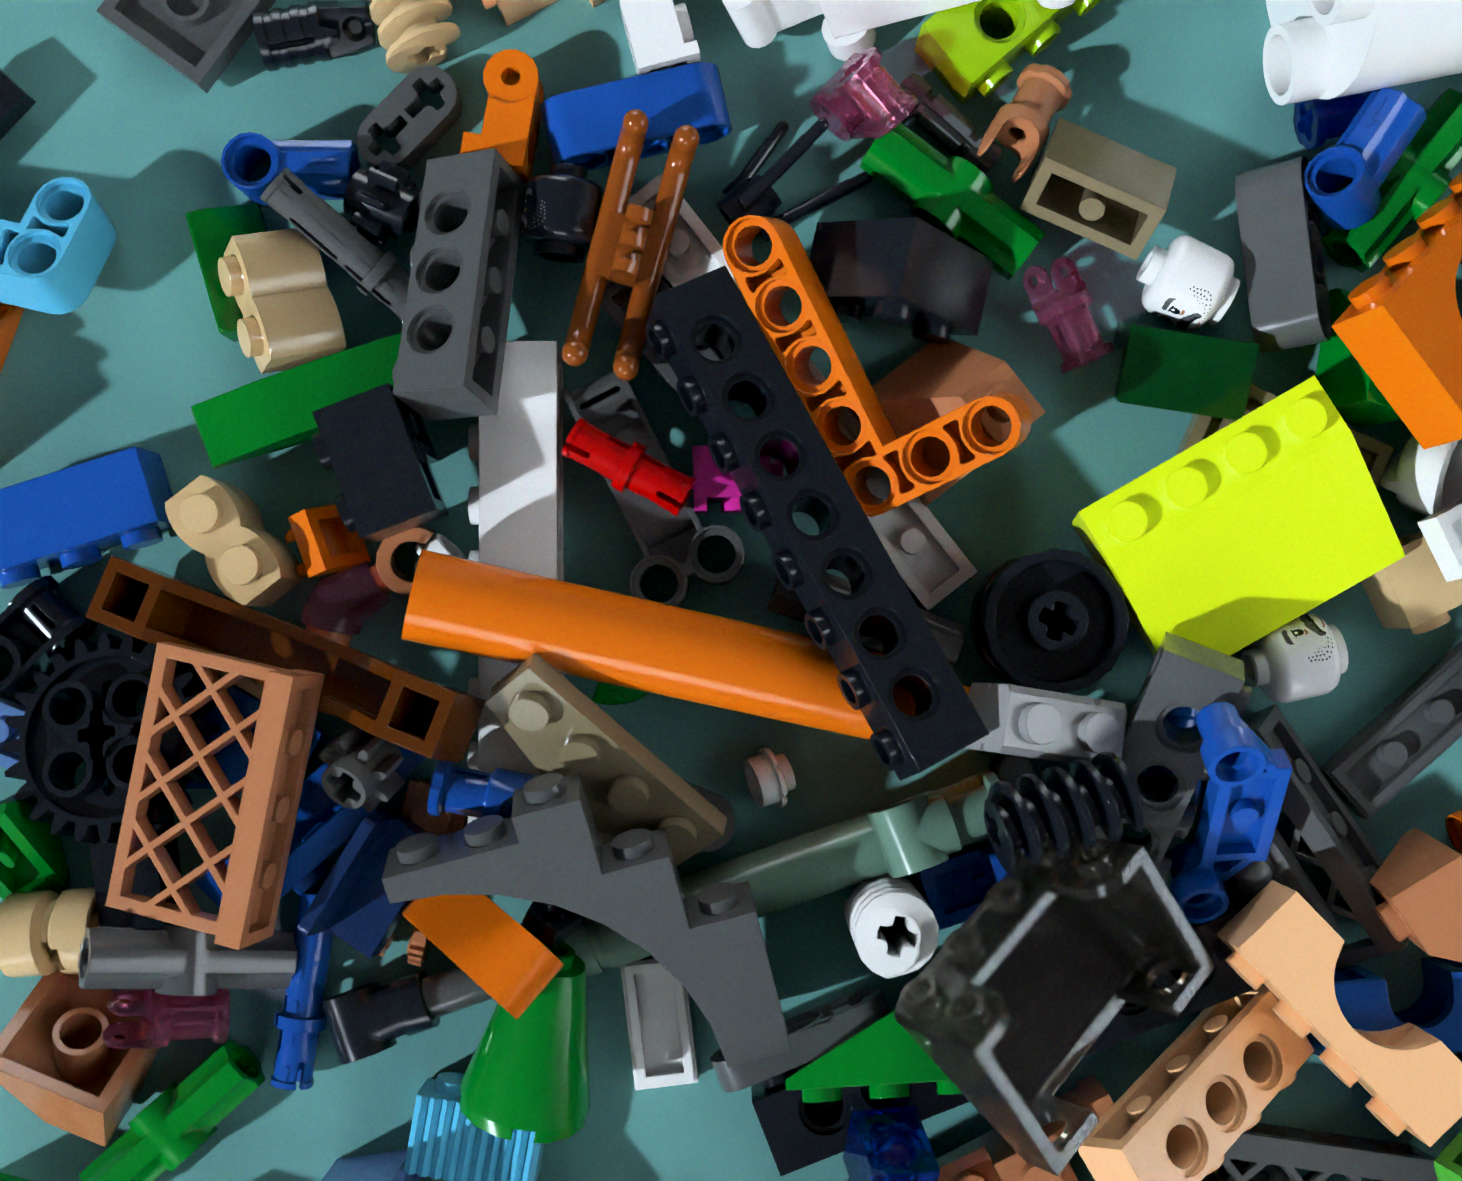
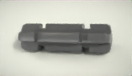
M912 73L906 77L893 95L894 104L908 117L915 114L918 117L917 125L952 156L961 155L963 159L969 161L986 174L999 160L1002 153L1000 146L993 141L980 157L976 155L985 134L981 137L976 134L977 126L941 94L936 97L931 94L933 87L919 74Z

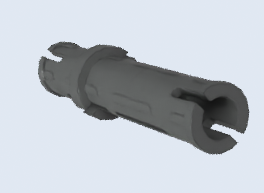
M288 167L284 168L279 174L280 176H277L266 188L260 199L277 213H280L307 239L346 270L359 283L356 288L366 296L370 292L401 319L402 307L407 298L410 276L395 263L398 258L390 250L383 253L327 202L309 189Z

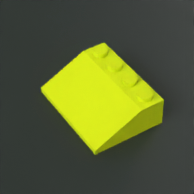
M1315 375L1082 509L1071 522L1093 560L1103 565L1122 588L1129 618L1153 657H1155L1166 631L1231 656L1406 556L1351 430Z

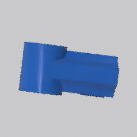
M1391 88L1372 91L1337 144L1318 153L1308 163L1304 172V186L1325 223L1333 229L1349 230L1358 228L1367 223L1376 214L1381 203L1380 186L1426 120L1427 116L1423 106L1408 98L1403 92ZM1349 185L1347 188L1341 190L1340 192H1336L1341 187Z
M247 132L238 134L229 140L223 149L221 157L222 170L229 182L251 201L268 208L271 207L264 203L260 196L277 176H280L279 174L286 167L323 200H344L349 181L355 172L361 169L358 147L352 140H269L262 134ZM271 160L270 170L267 175L259 181L250 182L249 177L253 167L260 161Z

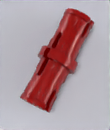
M579 418L566 438V442L569 445L565 444L561 452L563 456L571 458L612 480V488L621 493L628 489L656 503L676 517L681 513L692 493L690 490H693L697 479L689 477L646 454L648 449L646 446L637 441H634L633 445H629L588 423L583 418Z

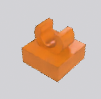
M336 504L306 508L288 517L291 529L286 533L285 539L287 543H297L303 560L302 564L295 567L299 575L308 574V577L311 578L352 570L371 562L364 539H360L357 531L350 533L339 515Z

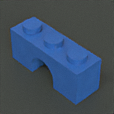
M1439 957L1421 958L1424 977L1422 992L1413 1005L1397 1012H1393L1391 1009L1386 979L1360 965L1335 968L1334 987L1337 1002L1342 1014L1352 1028L1364 1031H1383L1410 1022L1441 1040L1451 1052L1462 1054V962ZM1311 1032L1306 1036L1315 1050L1313 1053L1319 1056L1326 1048Z

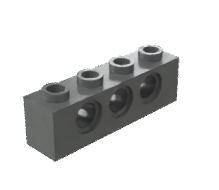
M496 148L427 159L424 184L418 197L420 211L415 244L410 251L411 271L407 298L401 312L403 325L399 353L392 373L394 384L392 394L427 421L497 415L526 184Z
M1167 631L1165 632L1126 721L1121 759L1132 772L1138 786L1144 811L1143 826L1150 833L1145 837L1137 839L1122 835L1120 841L1112 843L1106 838L1100 826H1096V846L1093 849L1085 850L1081 847L1077 838H1075L1068 855L1064 881L1139 912L1148 891L1157 895L1160 893L1172 864V858L1165 856V853L1173 836L1183 840L1187 836L1198 808V803L1190 799L1199 780L1208 782L1209 779L1200 754L1203 740L1197 725L1188 728L1178 727L1172 724L1166 715L1177 707H1190L1199 712L1209 704L1227 702L1236 707L1240 718H1242L1252 693V687L1244 684V661ZM1159 765L1170 769L1176 777L1168 783L1156 784L1148 781L1141 772L1147 767ZM1125 818L1121 819L1122 824L1127 823Z

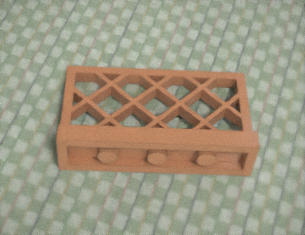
M157 642L105 906L216 935L214 944L236 950H241L273 936L325 674L303 669L289 670L176 643ZM177 661L193 664L207 688L185 704H183L172 686ZM215 669L229 673L220 679ZM245 676L265 681L259 710L246 719L243 718L227 691L228 688ZM211 700H214L231 729L207 745L190 715ZM176 725L191 749L193 756L171 770L160 752L162 735ZM255 727V732L253 735L251 729ZM237 739L247 755L249 763L246 777L231 786L214 755ZM200 765L218 796L194 811L177 780ZM163 791L180 822L158 836L147 817L150 799ZM242 793V798L240 801L238 795ZM224 806L236 828L233 843L218 852L201 820ZM186 831L204 863L182 877L164 846ZM147 857L151 858L167 886L165 890L153 898L132 893L137 864ZM229 859L228 867L224 862ZM208 872L211 873L222 892L218 915L201 911L188 888L189 885ZM173 897L176 904L166 901Z

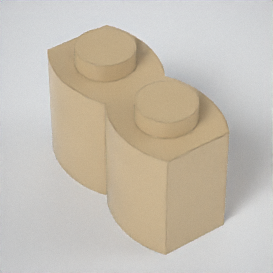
M296 228L231 237L224 252V257L218 259L219 280L227 297H235L243 314V318L237 321V334L242 352L247 358L254 357L261 374L288 370L341 352L346 348V339L335 300L327 287L322 258L316 245Z
M199 475L165 502L166 514L173 530L189 547L205 554L206 566L210 576L218 588L233 601L244 606L270 607L303 581V575H299L295 568L300 563L293 551L280 538L265 531L264 520L260 510L250 496L239 487L225 481Z

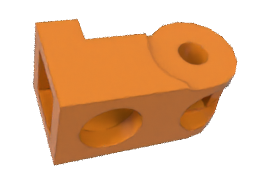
M504 49L495 53L487 61L483 71V83L489 96L487 98L482 132L477 134L464 131L460 154L496 148L526 184L532 177L542 119L540 106L545 101L544 88L540 81L536 64L529 55L517 49Z

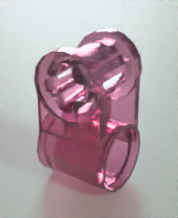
M876 47L869 48L863 53H854L809 101L810 108L817 119H827L829 122L828 130L843 141L849 142L851 139L867 137L878 139L901 123L918 102L916 94L910 89L903 90L880 63L882 54Z

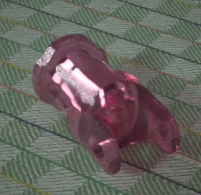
M1063 256L1057 258L1051 266V277L1056 289L1046 270L1038 265L1028 267L1023 275V284L1040 326L1049 328L1063 359L1060 369L1063 375H1066L1114 353L1115 349L1112 342L1104 341L1089 307L1094 301L1085 281L1082 280L1074 262L1070 258ZM1063 267H1065L1068 271L1067 277H1065L1062 273ZM1033 276L1038 280L1037 287L1032 282Z
M155 989L117 991L109 997L107 1002L108 1009L118 1016L142 1017L136 1022L113 1023L106 1027L102 1035L103 1042L114 1049L166 1048L172 1040L211 1038L212 1043L215 1044L226 1043L230 1022L229 989H217V994L208 996L163 995L155 993ZM123 999H127V1000H130L131 1002L128 1003V1004H123V1003H121V1002H119V1001H120V1000H123ZM120 1034L123 1035L125 1038L116 1039L114 1038V1036Z

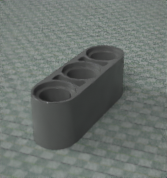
M1305 156L1238 173L1235 178V197L1251 326L1255 343L1260 344L1259 351L1262 354L1327 342L1332 337V315L1319 211L1304 186V172L1309 163Z

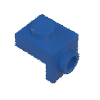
M985 842L963 848L961 851L950 854L949 860L915 873L921 895L933 911L939 930L995 911L1000 912L1006 917L1020 913L1015 894L1022 890L1018 871L1016 869L1015 872L1007 873L998 861L993 847Z

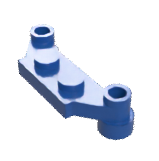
M1227 702L1209 704L1202 708L1196 716V725L1203 740L1200 754L1209 779L1194 843L1177 845L1166 855L1172 858L1170 874L1173 881L1170 884L1169 892L1177 916L1189 923L1209 922L1224 914L1229 907V898L1223 883L1252 862L1267 861L1293 769L1284 748L1270 749L1240 718L1236 707Z

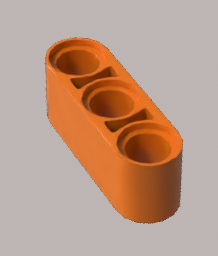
M439 895L416 899L401 913L516 1020L519 1019L564 966L548 948L486 895Z

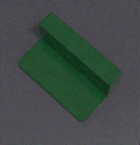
M1117 323L1112 348L1122 349L1123 354L1114 397L1116 401L1121 403L1238 420L1245 415L1260 344Z

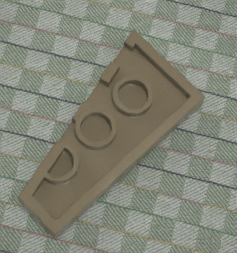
M537 653L532 654L492 686L485 701L486 706L541 775L559 773L566 777L577 773L581 774L601 845L612 842L617 835L628 830L643 828L651 832L666 828L677 867L724 836L727 817Z

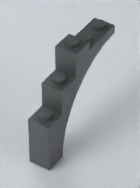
M547 773L530 779L522 788L514 790L512 815L509 818L503 819L500 815H488L477 818L468 823L463 830L440 836H436L431 832L415 834L400 841L396 847L389 850L381 880L390 904L439 895H503L561 907L608 926L648 951L684 985L710 1023L728 1068L792 1051L749 881L738 884L728 882L715 883L703 888L696 895L685 897L666 828L651 832L643 828L628 830L617 835L612 842L601 845L580 773L566 777L559 773Z

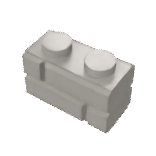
M973 682L971 689H969L968 697L989 734L968 745L965 749L1067 764L1076 759L1088 760L1091 763L1094 756L1104 751L1114 753L1122 759L1127 717L1125 703L1011 684Z

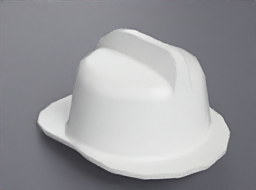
M1412 434L1403 450L1397 453L1386 466L1380 480V485L1396 493L1399 504L1404 508L1426 517L1462 499V439L1423 449Z

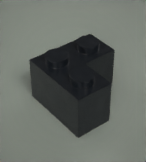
M918 217L817 222L809 260L840 323L857 325L861 324L863 316H872L882 322L908 325L913 328V337L937 344L949 343L951 335L978 336L993 260Z
M389 383L312 412L319 429L318 432L312 434L314 449L323 467L327 471L334 469L342 490V494L335 496L339 515L350 533L357 531L360 539L373 542L381 541L449 515L430 464L438 462V458L422 416L393 395V386Z

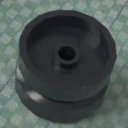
M1048 549L1009 559L988 574L973 598L969 626L976 652L992 673L1012 685L1067 693L1091 686L1112 670L1126 646L1129 613L1122 588L1103 565L1081 552ZM1041 611H1048L1053 618V625L1049 631L1047 625L1039 622Z

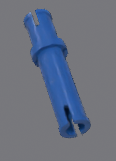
M309 888L304 893L298 895L299 901L294 928L295 945L298 950L296 971L291 978L289 988L285 990L283 1008L278 1009L275 1013L274 1026H277L280 1032L274 1073L271 1076L270 1083L273 1087L283 1090H296V1081L300 1082L299 1088L301 1090L313 1087V1072L319 1032L327 1028V1018L325 1012L322 1011V1001H324L333 933L326 930L307 937L297 930L298 924L320 888H316L315 893H312V889Z

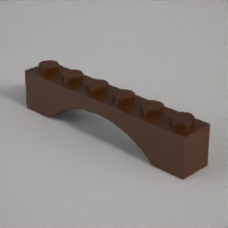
M112 555L85 615L89 619L157 645V642H171L289 670L303 669L325 674L318 708L361 728L371 735L430 759L462 763L486 701L250 606L241 605L232 599L177 577ZM245 676V678L264 685L265 681Z

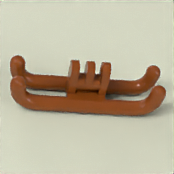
M640 109L629 110L623 117L593 237L562 348V358L566 364L575 367L582 365L588 357L607 281L633 287L613 362V372L622 381L632 380L639 372V364L646 340L645 326L655 295L659 291L690 170L700 141L699 133L692 125H682L677 128L671 142L653 211L641 205L628 204L649 127L648 117Z

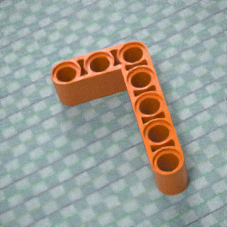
M746 215L737 218L728 227L723 238L725 260L748 307L866 516L873 517L884 514L1003 456L1025 441L1030 432L1032 422L1029 407L1022 398L1013 393L1001 391L977 398L897 438L807 253L791 225L778 218ZM765 229L771 238L772 248L768 259L764 263L759 264L752 253V241L758 232ZM790 288L797 292L802 303L801 313L792 324L783 317L780 309L781 299ZM817 347L825 350L831 361V373L824 382L815 379L809 368V358ZM989 406H997L1003 409L1010 417L1012 424L1011 433L1004 442L993 441L982 430L981 417ZM844 407L854 410L861 422V431L855 441L844 437L838 428V415ZM929 436L942 440L949 449L950 461L945 471L931 468L924 460L922 454L923 444ZM871 466L880 468L889 477L891 488L887 499L876 497L867 487L866 474Z

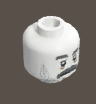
M1188 235L1178 236L1165 249L1155 245L1143 261L1136 280L1145 284L1142 292V304L1148 312L1187 331L1197 330L1206 322L1215 325L1227 312L1240 286V280L1233 277L1234 261L1227 254Z
M1315 614L1299 616L1250 644L1249 649L1243 650L1241 655L1248 683L1252 687L1260 686L1264 694L1277 703H1290L1332 692L1338 685L1341 674L1347 671L1349 664L1347 646L1341 632L1336 626L1326 624L1324 620Z

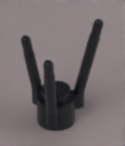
M820 118L805 134H802L760 176L757 173L789 130L788 123L780 121L740 174L722 190L725 196L715 205L729 225L737 218L746 215L778 218L791 225L853 193L860 187L870 183L873 177L864 171L776 216L775 210L782 204V201L772 186L829 127L827 119ZM765 229L756 234H760L766 242L771 240Z

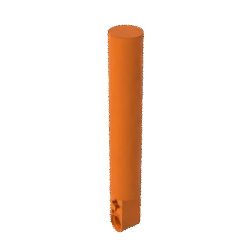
M424 549L420 553L407 604L402 640L518 665L532 654L537 653L560 674L870 740V735L873 734L861 710L853 709L843 697L837 682V674L840 671L828 650L818 648L810 636ZM866 649L872 654L882 655V652ZM895 685L893 689L895 705L904 714L914 716L916 711L914 696L905 687ZM963 686L967 695L969 696V689H971V687Z

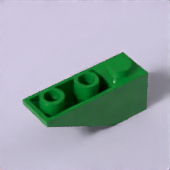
M984 993L913 997L789 1076L785 1080L786 1091L802 1090V1102L840 1101L843 1100L842 1087L869 1086V1097L871 1099L910 1096L909 1083L936 1082L938 1095L977 1093V1079H993Z

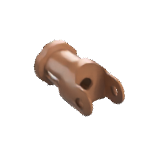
M1031 63L1023 68L1017 79V93L1011 103L1000 107L979 145L976 154L979 157L989 148L994 139L1017 155L1020 163L1011 177L1012 182H1016L1023 177L1032 166L1049 137V122L1055 112L1064 109L1072 97L1069 79L1051 65Z

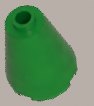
M560 942L553 949L548 948L564 964L563 968L518 1020L497 1003L461 1080V1097L459 1102L461 1112L474 1126L496 1137L511 1140L513 1129L535 1132L533 1143H551L570 1138L584 1127L590 1108L586 965L580 957L575 955V950L563 942Z

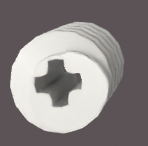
M884 874L859 883L845 901L844 917L860 959L873 973L890 979L919 970L931 959L938 945L939 926L933 911L909 880L903 877L893 878L889 874ZM895 916H900V920H895ZM880 925L885 926L886 929H880Z

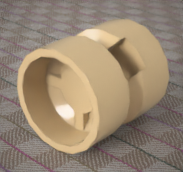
M95 887L70 888L63 891L60 896L52 890L23 891L7 895L0 904V970L3 974L11 978L47 976L55 972L57 968L65 974H78L80 944L83 940L86 927L100 926Z

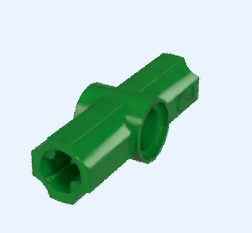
M1451 88L1447 89L1439 95L1425 112L1426 120L1379 188L1381 203L1376 214L1367 223L1358 228L1338 230L1330 226L1328 227L1327 232L1322 237V242L1327 249L1326 254L1342 267H1349L1360 273L1370 269L1403 228L1418 219L1447 189L1452 181L1448 174L1462 159V92Z
M895 118L884 127L861 161L860 168L911 206L910 209L913 217L920 218L993 260L992 268L1008 281L1014 276L1046 234L996 196L991 181L975 165L958 156L945 157Z
M230 1039L211 1053L180 1084L177 1082L173 1083L128 1123L131 1128L79 1174L82 1181H154L166 1169L172 1172L218 1130L216 1125L266 1080L261 1069L260 1060L247 1046H241Z

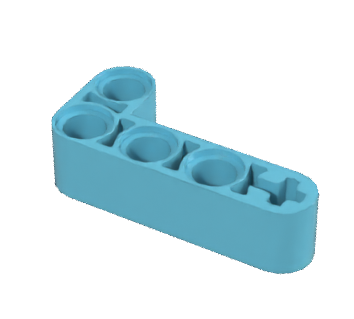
M75 177L53 179L38 190L20 223L0 219L1 303L48 314L62 315L74 311L89 297L115 245L117 233L115 226L84 181Z

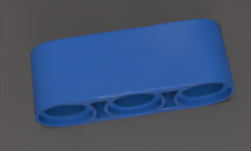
M711 62L690 63L564 92L546 99L540 106L552 163L574 164L584 167L588 171L611 166L623 117L632 109L642 110L649 120V127L640 159L669 153L674 133L682 125H692L697 129L700 136L698 146L720 140L732 131L719 69L716 64Z

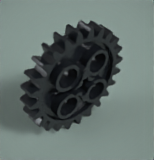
M107 632L101 633L98 646L79 638L75 640V658L57 651L51 655L52 663L56 670L52 674L33 669L31 676L39 687L35 694L27 692L16 693L15 698L27 709L24 716L6 718L5 723L20 730L19 739L3 744L2 750L19 754L20 761L12 765L4 773L5 777L26 780V783L17 791L14 798L19 802L36 803L29 818L32 821L52 822L50 833L71 837L74 834L75 841L96 844L100 838L102 843L118 844L143 712L137 716L136 703L140 695L149 687L157 645L147 644L146 641L128 634L121 640V638ZM177 661L172 686L183 704L197 696L195 694L202 688L204 683L199 674L194 672L185 673L190 663ZM85 698V712L75 722V708ZM211 700L190 715L203 737L220 731V725L202 720V714L208 712L216 705L214 700ZM176 725L162 735L160 752L171 770L193 756L191 749ZM85 761V777L81 784L76 787L74 781L75 771L79 764ZM197 768L177 780L191 805L193 801L184 789L188 782L207 784L208 778ZM115 785V792L110 795L109 793ZM163 791L150 799L147 817L154 824L169 826L173 823L168 807L170 802Z

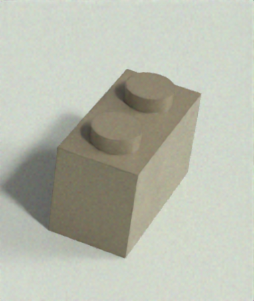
M1059 117L1033 169L1019 209L1137 260L1167 211L1177 168Z

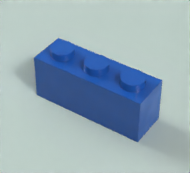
M135 446L0 489L1 588L9 589L28 585L42 577L41 569L60 563L64 570L97 563L103 559L101 550L120 544L123 545L124 550H135L163 541L161 531L172 528L166 514L165 502L173 497L161 455Z

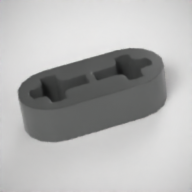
M425 66L415 69L363 120L358 128L356 142L359 152L370 167L379 170L382 161L385 160L403 169L410 170L455 125L461 116L463 103L461 94L450 75L438 67ZM426 89L433 94L440 92L444 101L443 107L439 110L430 105L423 108L424 104L419 97L421 92ZM383 133L390 138L397 135L396 140L401 148L393 156L386 150L380 152L381 149L376 139Z

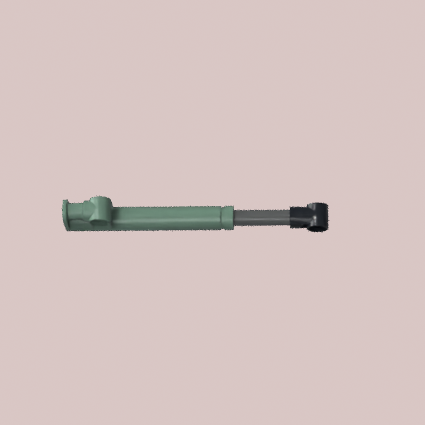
M983 771L942 788L925 791L679 877L684 896L696 895L703 888L715 883L728 882L738 884L749 881L758 918L887 873L893 878H898L926 870L949 860V855L961 851L962 846L989 838L984 822V802L987 799L990 786L1000 780L993 771ZM589 919L583 926L562 941L575 950V955L584 961L586 965V978L605 972L607 967L611 966L614 969L652 956L648 951L608 926ZM456 966L430 976L425 971L420 970L394 979L391 985L380 988L379 981L328 998L322 1001L340 1064L343 1065L369 1057L396 1045V1037L405 1034L412 1036L439 1026L441 1016L493 998Z

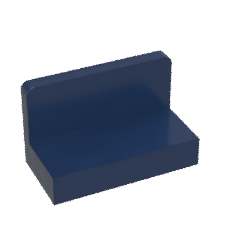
M396 810L367 815L358 826L301 919L297 930L307 937L329 930L369 959L379 955L402 919L403 915L401 913L413 901L392 904L388 901L381 878L389 850L396 847L405 838L427 831Z

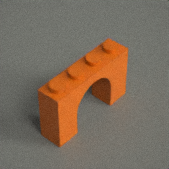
M1462 172L1449 183L1452 193L1418 217L1416 223L1420 228L1415 234L1396 244L1383 256L1382 260L1386 266L1379 273L1366 279L1350 292L1348 299L1351 305L1331 326L1423 449L1462 439V318L1456 299V274L1459 263L1462 264Z

